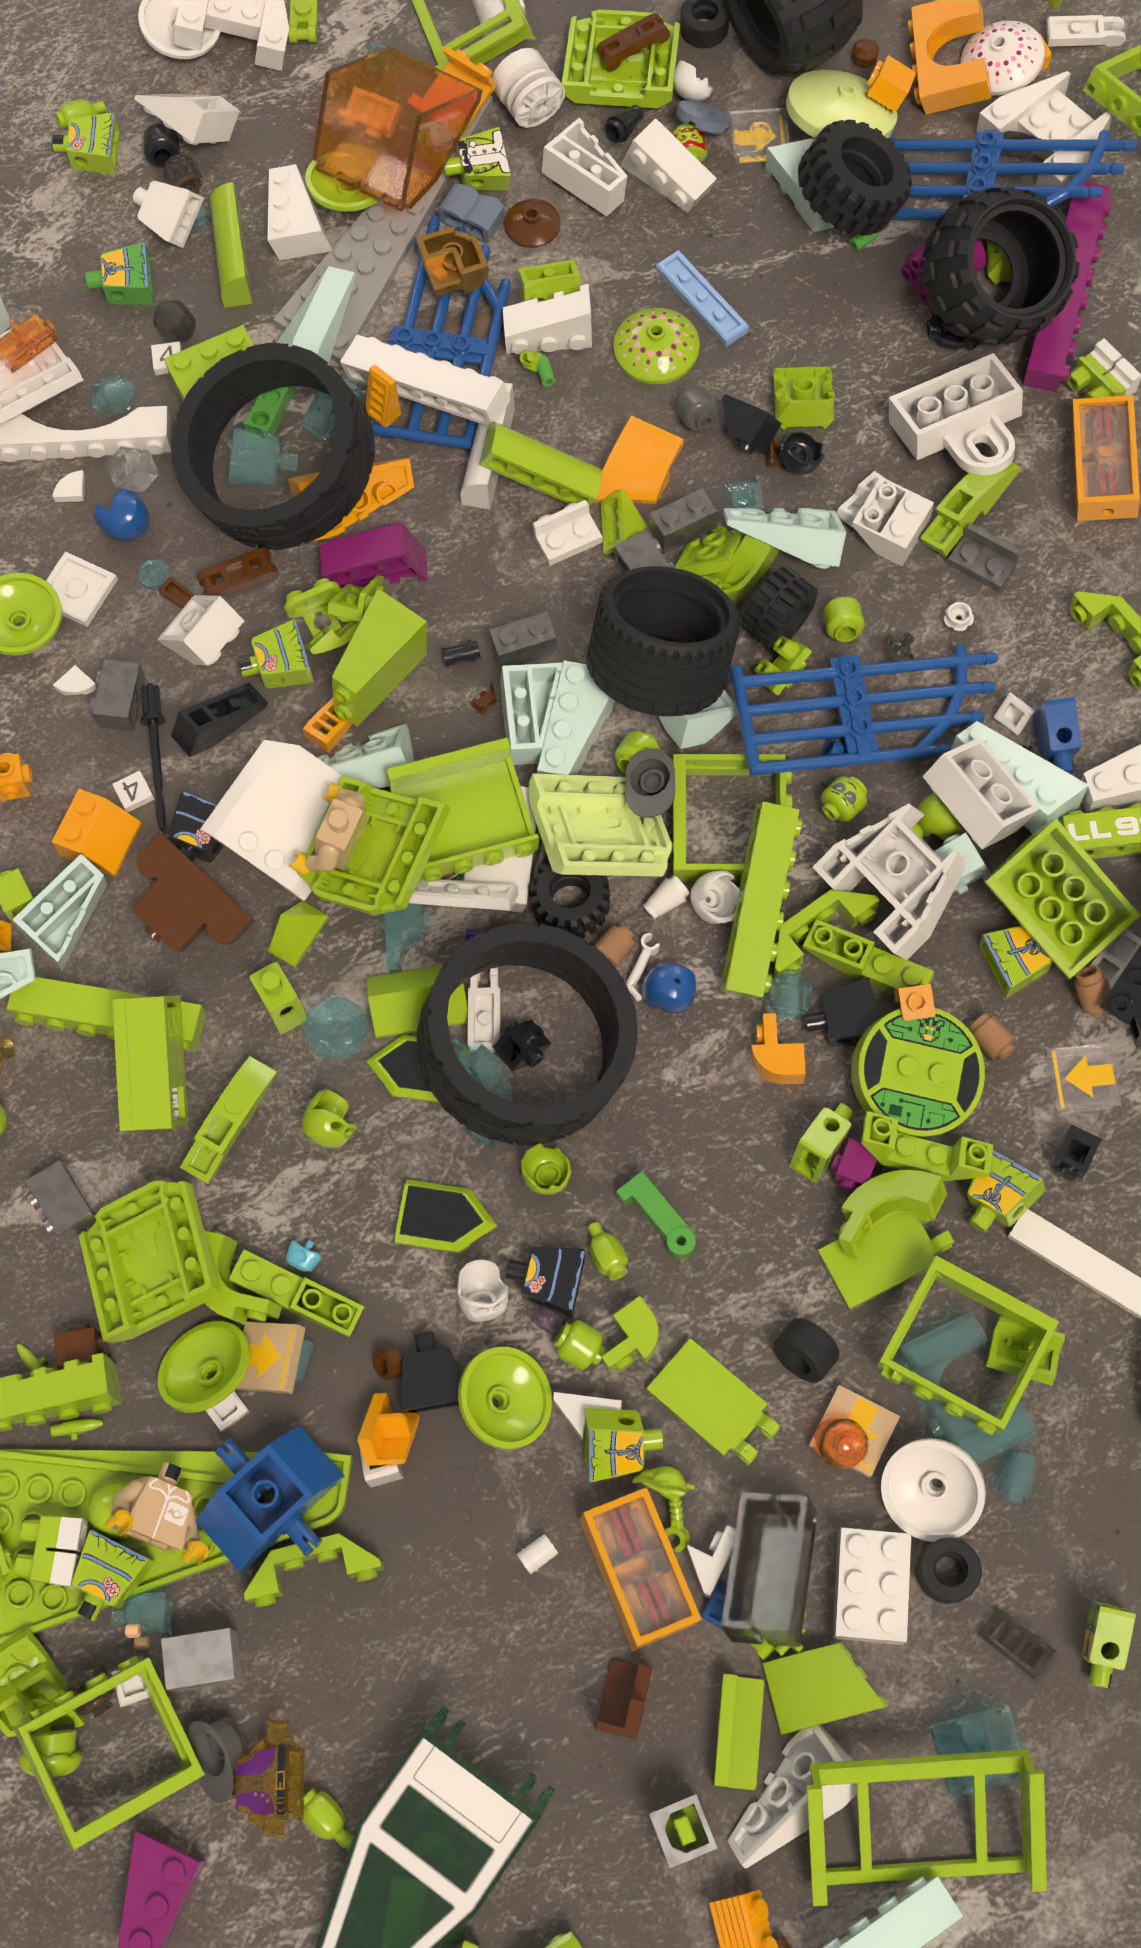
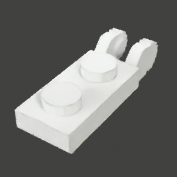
M1103 15L1050 16L1046 21L1048 47L1103 44L1107 47L1120 46L1126 41L1125 34L1121 31L1124 27V20L1117 16L1103 17Z
M498 967L491 968L489 971L490 987L479 988L480 973L471 977L470 988H468L469 1053L495 1052L492 1047L501 1037V991Z

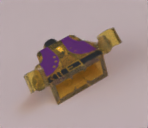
M289 1720L270 1721L267 1725L266 1737L250 1750L249 1755L239 1758L237 1761L236 1777H233L234 1788L229 1799H236L237 1812L248 1813L249 1822L264 1832L266 1836L284 1839L287 1838V1834L284 1833L285 1822L289 1819H304L305 1748L284 1744L291 1742V1736L286 1735V1726L289 1724Z

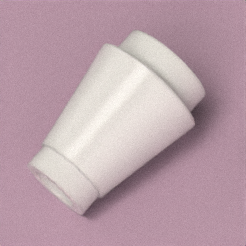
M673 875L669 879L666 877L642 906L655 920L658 916L686 902L685 898L690 892L677 876Z

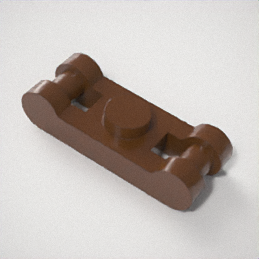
M652 13L600 42L597 46V53L603 59L606 68L613 71L619 68L621 61L641 52L651 44L666 42L670 37V31L660 15Z
M262 547L203 569L197 574L199 584L205 588L204 595L221 596L223 598L226 595L260 582L274 581L278 578L279 572L277 567L271 563L272 556L269 549ZM260 565V568L252 570L251 566ZM223 577L224 582L215 584L217 579Z

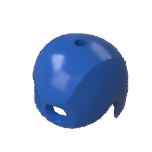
M123 489L116 493L109 510L101 505H97L94 510V518L97 525L106 534L120 541H130L140 537L149 526V513L143 500L129 489Z
M676 963L657 965L649 971L643 980L641 987L642 998L651 1008L658 1006L668 1013H683L696 997L695 974L689 968Z

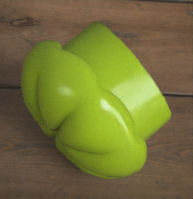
M58 1730L31 1734L50 1777L67 1776L74 1772L81 1764L82 1753L76 1750L77 1730ZM22 1751L17 1758L20 1768L28 1775L35 1776L24 1751Z

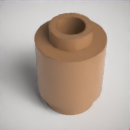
M621 924L618 926L610 925L595 943L594 947L617 968L635 946V942L632 940L634 935L627 927Z
M1099 966L1082 968L1075 974L1076 980L1074 981L1082 1009L1085 1013L1093 1016L1103 1015L1107 1011L1102 1009L1100 1005L1111 990L1106 974L1101 971Z
M985 1013L969 1027L979 1047L992 1061L997 1058L1003 1061L1016 1049L1013 1045L1016 1038L996 1016L991 1017L988 1013Z

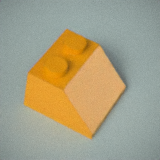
M78 789L52 840V844L61 857L74 861L82 854L99 871L116 877L142 823L108 799Z

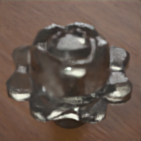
M905 632L901 638L888 634L883 640L887 645L884 651L888 659L903 661L915 658L910 647L915 639L910 633Z

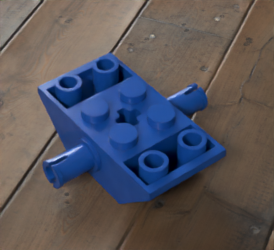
M300 1426L269 1443L252 1460L243 1453L232 1438L224 1442L223 1444L230 1450L232 1455L230 1456L222 1446L216 1450L215 1454L221 1458L235 1475L213 1495L196 1519L198 1525L240 1573L279 1537L285 1534L298 1546L304 1556L311 1554L313 1549L306 1543L305 1539L307 1538L315 1548L322 1543V1540L302 1520L304 1514L345 1476ZM268 1490L271 1493L275 1491L273 1501L262 1504L265 1500L262 1495L264 1491Z

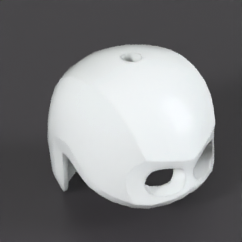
M713 871L706 873L695 882L691 889L690 898L696 914L707 923L719 924L734 920L740 889L731 882L735 877L729 872Z
M475 1260L467 1263L459 1272L457 1296L461 1311L468 1320L474 1322L489 1321L506 1311L509 1296L508 1288L501 1281L499 1269L495 1263L488 1260Z

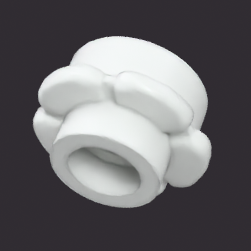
M953 603L945 611L944 622L947 627H952L955 631H964L967 629V626L973 624L974 615L970 606L966 603Z

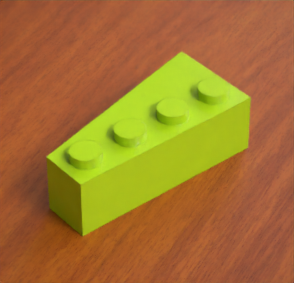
M104 1353L92 1355L91 1363L79 1362V1360L75 1359L64 1362L62 1370L57 1371L56 1368L42 1367L31 1371L30 1378L24 1379L22 1374L0 1378V1432L9 1431L12 1429L13 1424L25 1422V1426H37L46 1423L45 1418L58 1416L59 1420H69L79 1417V1412L92 1410L93 1414L112 1411V1406L122 1404L117 1364Z

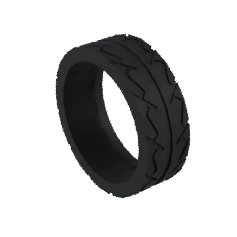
M264 343L247 347L245 351H242V349L219 360L204 373L203 378L200 377L186 394L177 413L178 420H175L171 450L173 468L179 486L191 503L210 521L235 541L251 547L257 545L259 546L258 548L266 547L272 550H281L300 546L302 542L307 544L324 536L341 523L343 517H347L359 502L369 482V474L372 473L375 442L373 427L367 410L334 367L327 365L328 362L311 350L296 345L288 347V344ZM292 386L314 388L331 396L335 407L337 424L334 445L327 463L308 487L290 500L270 508L247 510L221 503L213 478L215 449L223 430L231 418L245 404L263 393L277 388Z
M510 923L488 929L489 933L481 932L461 944L447 959V962L443 964L421 1009L417 1028L418 1061L429 1089L442 1108L460 1124L464 1123L469 1130L489 1140L512 1145L513 1142L517 1145H536L539 1143L544 1145L566 1138L565 1135L570 1136L591 1123L623 1084L634 1061L638 1039L635 1005L628 987L624 983V979L611 961L592 944L589 946L586 940L564 929L540 924L539 927L535 923ZM507 965L529 966L543 970L568 983L582 996L593 1011L600 1028L603 1057L602 1068L596 1084L586 1093L568 1102L550 1106L523 1105L505 1100L486 1090L467 1072L458 1059L450 1040L447 1021L450 996L456 988L478 973Z

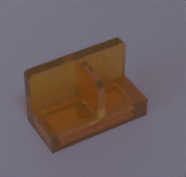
M36 313L19 325L12 319L9 321L11 331L0 338V360L12 374L58 341L55 327L48 319L43 321Z

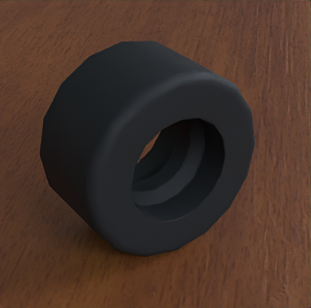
M685 0L680 11V31L684 40L694 47L703 49L722 43L727 37L729 29V19L723 1ZM700 19H709V20H711V21H706V22H704V21H699V20H700Z
M794 1318L789 1322L773 1344V1350L782 1365L792 1374L807 1382H820L839 1359L840 1351L832 1337L820 1326L803 1318Z
M950 1537L938 1539L925 1548L918 1558L916 1574L918 1583L927 1596L940 1603L952 1604L959 1603L973 1594L980 1584L982 1568L978 1555L970 1545L962 1540ZM951 1557L959 1562L962 1567V1576L957 1583L948 1585L938 1579L935 1568L940 1559Z

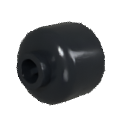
M154 124L148 127L143 134V149L146 159L152 165L158 167L169 166L167 165L168 163L174 164L180 155L179 138L176 131L167 128L164 124Z

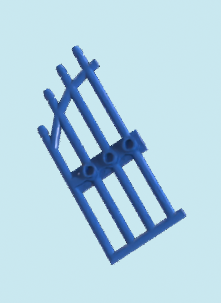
M996 130L976 132L975 139H893L894 132L890 136V139L895 142L894 146L897 150L900 149L901 151H972L970 162H908L910 167L909 174H968L966 185H912L909 197H963L964 199L975 192H981L990 187H1015V189L1030 190L1046 197L1049 206H1055L1068 198L1089 197L1096 199L1102 197L1103 188L1097 186L1087 188V186L1082 185L1092 175H1107L1109 173L1111 175H1120L1124 173V164L1099 163L1104 152H1120L1121 150L1131 152L1137 150V141L1132 139H1125L1124 141L1121 139H1110L1111 133L1108 130L1100 131L1098 139H1004L1005 133L996 132ZM1002 151H1092L1087 163L1000 162ZM997 174L1076 175L1066 186H995ZM901 208L892 220H939L948 209Z
M431 217L426 234L439 230V217ZM458 227L456 229V231L466 233V230L463 227ZM415 237L414 249L419 250L417 240ZM482 245L481 248L488 263L490 247ZM420 256L403 326L394 325L389 345H399L407 351L416 354L420 352L434 360L452 361L453 366L462 369L464 363L480 365L479 374L490 377L503 323V307L507 305L511 281L507 278L502 279L498 294L488 279L475 291L469 293L459 335L442 332L452 292L439 296L431 331L416 329L414 327L427 278ZM481 291L494 310L487 339L470 336ZM413 401L407 428L391 425L385 428L378 423H371L374 435L464 449H472L478 422L468 419L464 436L447 434L452 414L441 410L436 432L418 430L424 404Z
M962 644L954 647L955 656L861 664L859 656L844 655L838 658H829L830 667L744 676L742 666H733L730 668L749 774L750 776L942 756L951 750L952 744H939V746L933 744L950 726L974 724L976 721H984L983 712L958 713L964 697L967 695H978L979 693L988 694L995 691L994 682L967 683V667L980 666L982 664L991 665L998 661V656L996 653L991 652L967 654L966 645ZM955 668V684L866 692L865 676ZM833 680L836 695L749 704L746 688ZM951 697L944 715L872 721L869 705ZM834 708L839 710L841 725L754 733L751 718L752 716ZM932 728L915 747L878 750L875 734ZM844 737L847 754L760 762L757 746Z

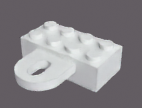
M992 353L889 397V423L916 460L946 448L956 463L966 472L975 475H992L1003 471L1013 461L1015 441L1003 423L1022 416L1023 390L996 355ZM975 444H988L996 455L993 457L983 456L975 447Z

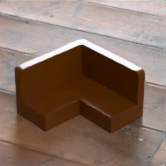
M618 1660L611 1661L598 1721L595 1723L596 1731L637 1741L653 1667L641 1664L634 1665Z

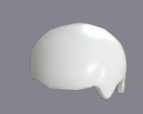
M679 61L674 72V89L677 94L685 100L698 102L710 97L713 87L708 86V78L703 80L696 78V68L689 63Z

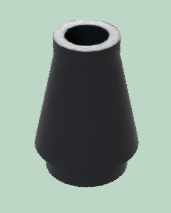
M632 105L630 108L609 117L604 127L607 137L614 143L625 142L638 123L644 118L642 109L638 105Z

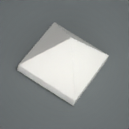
M1010 692L993 718L1016 735H1019L1035 710Z

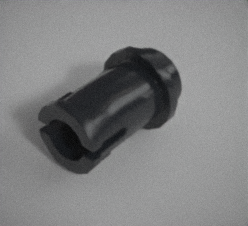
M471 639L466 644L442 648L446 667L473 661L474 664L476 660L481 659L478 642H471Z

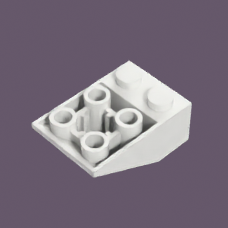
M152 94L135 95L134 98L144 106L143 109L147 113L156 115L163 121L164 126L177 131L183 136L184 141L192 145H198V143L216 144V142L229 141L240 110L221 96Z

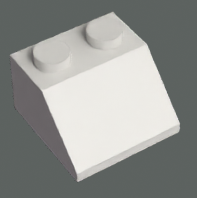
M194 595L157 640L194 665L208 666L219 659L221 656L220 650L224 645L232 641L239 634L240 630L238 628L244 620L221 596Z

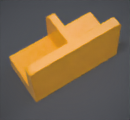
M376 1393L373 1395L357 1439L366 1466L404 1464L420 1421L418 1413H393L387 1393Z

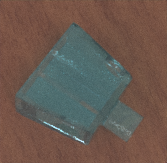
M238 422L233 431L228 484H275L280 478L281 470L297 472L299 455L283 452L284 438L282 436Z

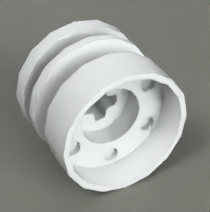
M524 48L511 53L502 60L492 76L497 84L494 92L518 125L525 128L535 127L547 121L560 108L565 98V88L553 71L550 70L539 52L532 48Z

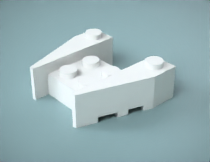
M284 0L179 1L174 24L173 45L200 51L204 30L208 28L257 40L255 65L282 71L289 32Z
M1066 71L999 97L980 112L976 132H984V130H996V132L1004 133L1016 131L1041 139H1098L1100 131H1109L1113 114L1107 110L1094 120L1068 99L1065 95L1071 73ZM1033 151L1044 160L1043 163H1087L1092 151ZM1038 175L1036 186H1066L1076 175Z
M907 804L890 813L889 817L881 822L861 829L860 833L848 840L843 839L834 844L813 866L817 873L834 890L850 892L864 877L879 890L896 909L874 933L895 955L906 960L930 938L969 862L967 857L956 850H953L942 860L912 829L924 814L911 804Z

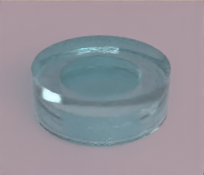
M152 559L141 565L139 578L146 589L157 591L170 578V573L164 562Z

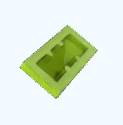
M620 489L600 501L603 553L608 555L614 552V546L639 534L648 526L626 491Z
M304 901L299 902L280 915L268 953L296 968L329 919V916Z

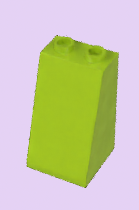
M380 589L375 592L332 676L334 711L340 719L346 722L350 721L357 727L427 656V621Z

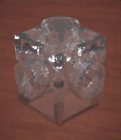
M120 446L106 463L112 482L117 489L144 492L159 475L148 450Z

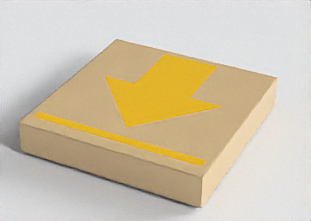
M246 1322L243 1333L250 1345V1362L244 1378L236 1389L292 1394L306 1327L296 1324Z
M838 1385L809 1447L870 1479L900 1416Z

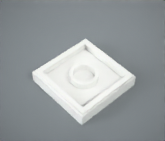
M65 551L46 582L58 594L62 606V615L88 627L118 579L115 574Z

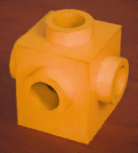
M19 753L0 754V801L31 796L30 782L33 781L30 764H25Z

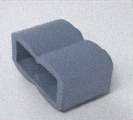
M459 183L453 185L438 208L440 222L449 228L454 227L455 230L458 227H463L468 235H475L477 240L483 243L490 242L505 219L504 205L499 199L494 196L480 195L472 186Z

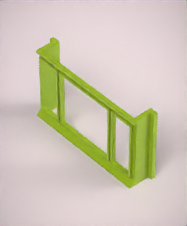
M412 0L438 65L435 66L438 76L449 62L443 52L445 46L456 51L509 19L512 22L462 50L470 57L472 63L476 65L479 62L484 64L525 39H535L520 1L503 0L506 10L443 46L425 1Z
M1028 1749L810 1764L812 1785H807L813 1906H828L827 1885L916 1880L921 1876H924L925 1879H931L937 1876L939 1878L1026 1872L1032 1892L1047 1891L1043 1770H1035ZM1020 1773L1022 1855L988 1858L985 1775ZM973 1776L976 1858L872 1865L868 1783ZM857 1784L860 1866L826 1868L822 1786Z

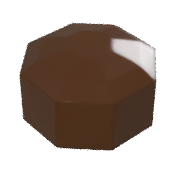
M861 39L855 42L851 59L856 66L868 68L876 64L880 48L873 40Z
M391 1345L381 1347L373 1354V1367L379 1377L386 1381L399 1377L402 1373V1357L399 1351Z

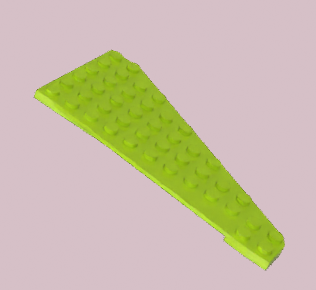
M0 1449V1543L2 1549L6 1548L8 1550L12 1563L8 1576L4 1581L0 1582V1645L28 1628L34 1635L82 1617L76 1611L86 1594L85 1592L74 1588L37 1583L29 1580V1577L14 1572L17 1555H34L36 1542L21 1540L20 1533L23 1521L40 1520L41 1516L82 1518L90 1522L88 1504L96 1490L106 1484L122 1483L127 1485L131 1481L142 1477L151 1476L157 1478L164 1462L182 1468L176 1487L192 1494V1504L194 1505L197 1519L213 1495L235 1474L215 1452ZM259 1452L243 1453L252 1460ZM324 1453L345 1477L304 1514L302 1520L312 1531L333 1523L344 1511L353 1461L351 1455ZM268 1490L264 1491L262 1495L265 1500L262 1504L272 1502L275 1491L272 1493ZM90 1523L88 1533L90 1530L97 1532ZM198 1523L197 1528L200 1542H203L209 1550V1555L200 1566L197 1565V1559L194 1556L189 1563L182 1561V1554L186 1551L184 1547L180 1551L167 1552L131 1536L125 1539L112 1540L155 1562L129 1599L228 1563L230 1560ZM287 1534L282 1535L271 1546L291 1538ZM52 1550L55 1552L71 1553L69 1551ZM104 1603L102 1609L109 1607L111 1605Z

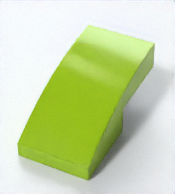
M348 622L336 634L332 629L325 627L304 648L312 654L338 648L351 641L360 622Z

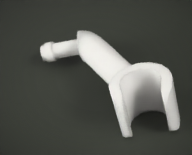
M651 933L642 936V952L625 984L638 1002L643 998L634 986L640 979L650 956L656 955L660 949V943L653 947L645 945L652 939L653 935Z

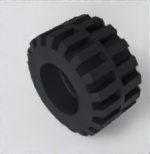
M789 566L779 568L761 583L750 598L742 616V628L766 647L774 650L773 644L781 635L791 639L805 623L816 603L818 588Z
M543 863L539 867L540 874H534L533 885L530 888L532 910L534 911L537 923L541 922L543 925L564 929L574 935H578L582 939L585 938V932H589L591 935L597 932V924L602 927L605 923V915H608L610 910L608 878L604 877V875L558 874L552 871L551 865ZM567 886L579 887L589 895L582 905L575 908L561 907L552 898L558 890Z

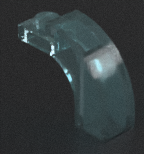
M458 1039L451 1040L458 1059L471 1077L486 1090L505 1100L513 1101L511 1083L507 1072L499 1059L488 1048L481 1044L476 1053L473 1054L469 1051L470 1047ZM468 1128L465 1133L491 1149L498 1142L489 1140Z

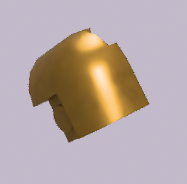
M453 227L416 238L427 278L432 285L436 297L460 289L463 290L464 295L469 294L479 288L487 279L489 272L488 263L475 235L470 236L467 233L455 231Z

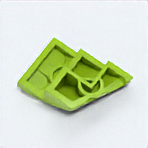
M29 1628L0 1645V1729L8 1738L16 1736L13 1729L22 1725L19 1718L37 1708L40 1709L41 1713L55 1707L52 1700L71 1691L61 1672ZM76 1708L34 1732L51 1731L52 1727L74 1724L75 1728L83 1726L86 1719L84 1715L77 1713Z
M843 1643L763 1663L781 1735L888 1707L884 1697L878 1696L866 1681L868 1676L861 1667L854 1663L852 1655Z

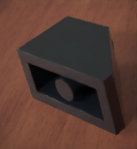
M724 394L722 402L730 436L738 441L736 446L751 455L753 451L765 455L782 423L769 412Z

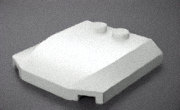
M38 315L0 335V424L83 382L77 367L69 357L65 356Z
M264 740L201 827V830L275 880L280 886L300 900L305 901L312 890L297 874V871L288 865L296 860L297 857L294 856L296 851L300 850L306 854L329 804L321 796H325L329 790L327 783L332 782L337 785L342 775L299 745Z

